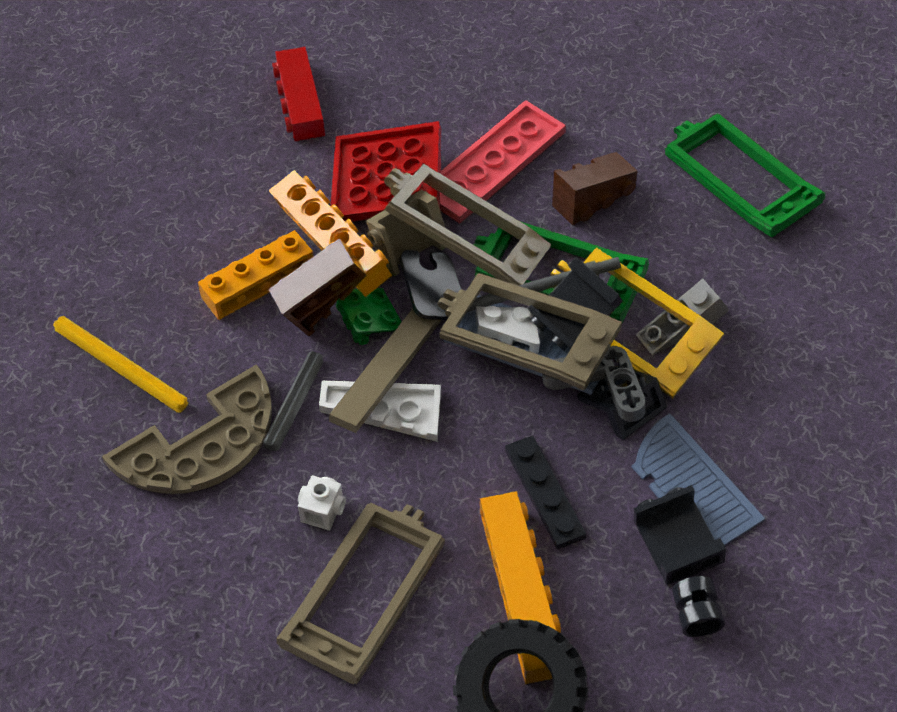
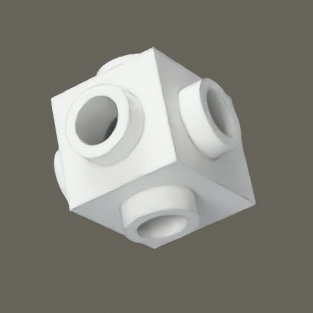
M312 475L307 486L303 485L299 492L298 511L300 521L330 531L336 515L342 514L346 503L341 483L329 477L320 478Z

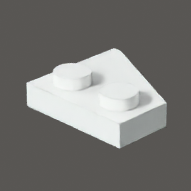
M476 306L475 317L477 333L479 335L496 338L509 345H513L515 340L529 345L530 352L539 353L537 326L530 320L533 315L528 308Z

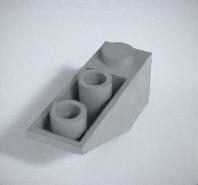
M703 278L677 299V301L699 314L711 324L715 323L729 311L721 298ZM664 310L640 330L636 336L653 356L678 343L690 326Z

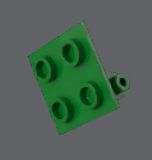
M376 288L366 297L358 289H354L344 301L340 300V298L336 301V309L341 313L342 320L346 324L347 329L352 330L354 342L359 343V345L367 344L371 333L394 332L402 323L383 288Z

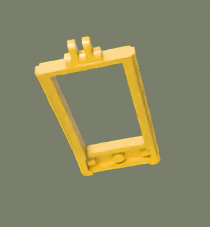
M596 248L583 263L594 260L598 263L612 259V257ZM561 260L558 267L562 271L567 272L571 270L565 261ZM621 264V268L608 271V273L690 326L689 330L658 368H655L614 340L611 346L625 349L633 369L656 377L661 390L673 399L708 354L719 343L724 333L699 314ZM554 269L550 274L551 276H553L556 274H560L561 272H559L557 269Z

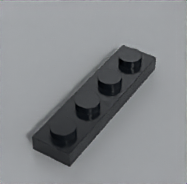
M532 435L506 445L505 452L556 549L558 550L586 539L585 530L534 436Z

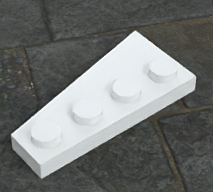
M322 381L319 401L320 412L330 414L354 382ZM394 383L364 423L438 442L441 385Z

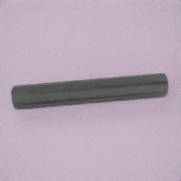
M314 351L308 353L263 441L266 449L272 451L280 449L324 362L322 354Z

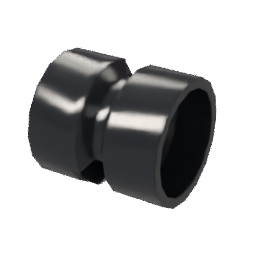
M705 576L690 577L673 586L672 592L676 608L680 611L678 615L685 636L711 635L724 627V618L720 605L716 603L718 597L711 578Z

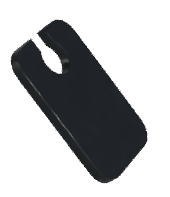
M417 250L403 251L399 261L414 312L423 319L447 320L449 317L445 314L446 310L441 309L437 303L440 298H444L443 294L447 289L457 293L461 290L451 258L444 253L430 252V261L434 264L435 270H427L420 265V255Z

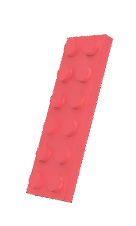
M525 100L441 170L440 174L487 201L566 132V125ZM440 192V211L459 224L473 213Z

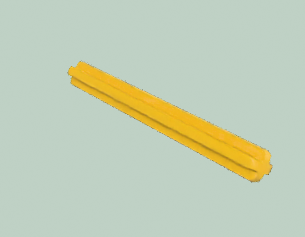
M60 316L58 320L54 321L53 326L56 332L174 411L181 413L188 406L187 397L65 316Z

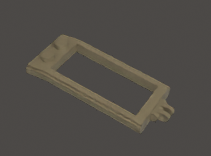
M425 164L413 176L410 173H402L399 169L395 168L384 179V183L391 188L390 192L394 196L384 209L385 211L493 275L496 279L515 285L524 284L551 246L549 242L527 225ZM424 182L519 239V242L504 262H501L406 205L405 202L419 185Z
M480 273L476 275L466 291L461 289L457 293L447 289L443 294L444 298H440L437 303L441 309L446 310L445 314L449 317L439 333L441 339L557 378L583 391L587 388L589 381L622 327L621 321L593 309ZM480 291L527 306L532 305L536 309L585 324L563 363L458 327Z
M373 503L367 504L294 616L277 637L279 647L353 685L357 684L375 659L444 546L445 539L442 538V535L425 528L424 522L420 521L425 512L418 509L411 517L410 515L414 507L409 504L401 512L395 510L393 513ZM371 526L422 549V552L365 644L360 648L310 623V620Z

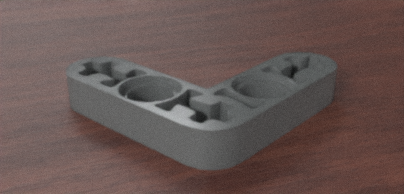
M610 346L589 383L605 379L619 416L623 420L630 422L640 420L646 412L645 397L628 354L621 347ZM562 357V358H558V359H554V360L563 363V361H564V359H565L566 357ZM612 359L619 362V368L616 370ZM542 374L543 384L549 389L560 390L573 387L557 378ZM625 379L630 381L631 384L627 387H618L615 385V382ZM631 397L632 405L635 408L627 405V398Z

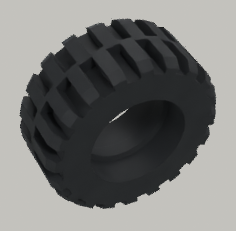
M509 619L507 622H497L490 625L489 629L484 632L480 631L473 637L474 641L469 647L466 646L461 653L463 656L459 665H456L454 675H457L456 685H453V695L457 696L458 706L456 708L458 712H500L490 696V677L494 668L501 660L518 653L530 654L539 658L551 672L554 691L551 702L543 712L585 711L586 698H588V676L580 654L565 636L540 622Z

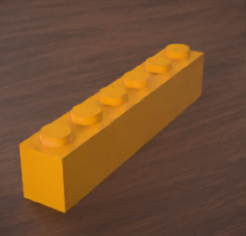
M517 491L480 498V515L508 621L509 619L533 620L550 626L561 633L558 615H552L549 605L553 604L549 585L544 586L541 576L545 575L541 557H535L533 548L537 547L533 529H527L525 522L529 521L526 503H520ZM525 653L517 654L525 684L553 679L550 670L539 658Z

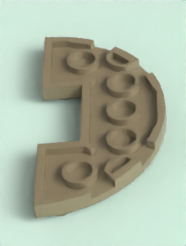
M256 364L207 393L208 402L220 416L172 445L167 442L154 425L103 455L102 459L105 465L128 484L143 490L166 494L199 491L232 477L257 454L270 428L272 403L268 384L262 371Z

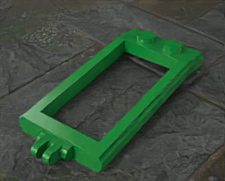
M718 113L702 123L693 124L687 120L681 126L675 127L674 133L678 135L677 139L665 148V155L749 224L770 237L780 233L825 200V192L803 180ZM720 133L791 190L761 211H758L687 153Z
M522 222L549 242L551 248L586 259L594 249L598 248L612 258L619 257L622 265L642 278L646 275L649 266L648 258L622 254ZM498 227L495 234L491 233L488 237L477 236L473 245L500 261L513 236ZM478 266L475 269V277L480 273L495 278ZM611 275L607 285L619 294L623 302L609 317L623 323L637 291ZM550 288L539 292L549 295L554 289Z

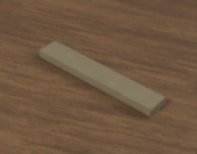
M412 309L329 414V422L357 433L441 320L423 319Z

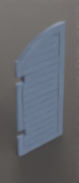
M670 413L659 420L647 433L638 450L636 462L631 467L642 480L650 475L655 481L648 487L658 498L665 496L674 488H685L692 485L695 490L694 502L713 538L715 540L721 538L724 546L765 521L763 515Z

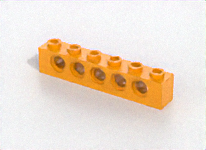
M295 170L272 187L269 192L284 212L321 251L339 238L353 251L367 275L356 288L366 297L392 276L386 266L389 263L388 259L379 249L375 252L372 250L374 246L364 234L361 236L357 234L359 231L350 219L343 220L344 215L335 204L331 207L328 205L330 201L321 190L314 191L316 187L307 176L302 178Z

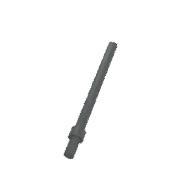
M619 257L598 263L595 260L584 263L598 277H600L599 274L621 268ZM571 270L518 286L536 292L557 287ZM493 294L480 296L475 299L467 312L476 310V306L487 307L508 301L509 299Z

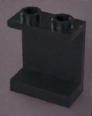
M577 257L568 264L571 272L549 294V296L593 309L607 316H610L623 302L618 293ZM532 305L528 307V310L533 315L530 320L542 332L546 328L554 334L551 340L563 351L567 347L569 349L572 348L585 324L536 309Z
M692 485L685 488H674L665 496L656 500L647 499L634 508V523L666 585L725 562L726 548L721 538L716 540L713 538L694 502L695 490Z

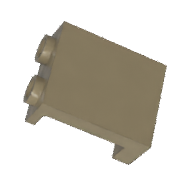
M420 190L407 199L406 205L445 227L436 197ZM385 210L366 220L369 228L368 238L376 251L379 249L389 261L386 266L394 276L400 273L398 265L400 264L399 258L403 251L417 250L420 253L432 245L440 250L446 248Z

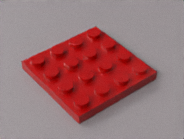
M439 121L336 136L330 207L335 204L344 215V221L350 219L352 222L368 220L384 211L389 202L394 198L390 192L391 188L384 183L385 177L393 169H399L402 173H410L413 176L425 164L440 173L441 126ZM422 182L413 194L420 190L427 192L437 198L440 208V192Z

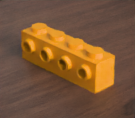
M294 230L200 280L198 286L201 298L217 319L220 320L270 292L269 289L277 284L280 279L288 276L305 261L313 258V251Z

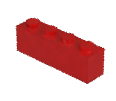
M306 47L276 51V62L272 63L274 77L280 78V80L276 81L278 95L284 96L283 99H280L282 112L289 116L284 117L287 133H293L294 141L325 136L324 120Z

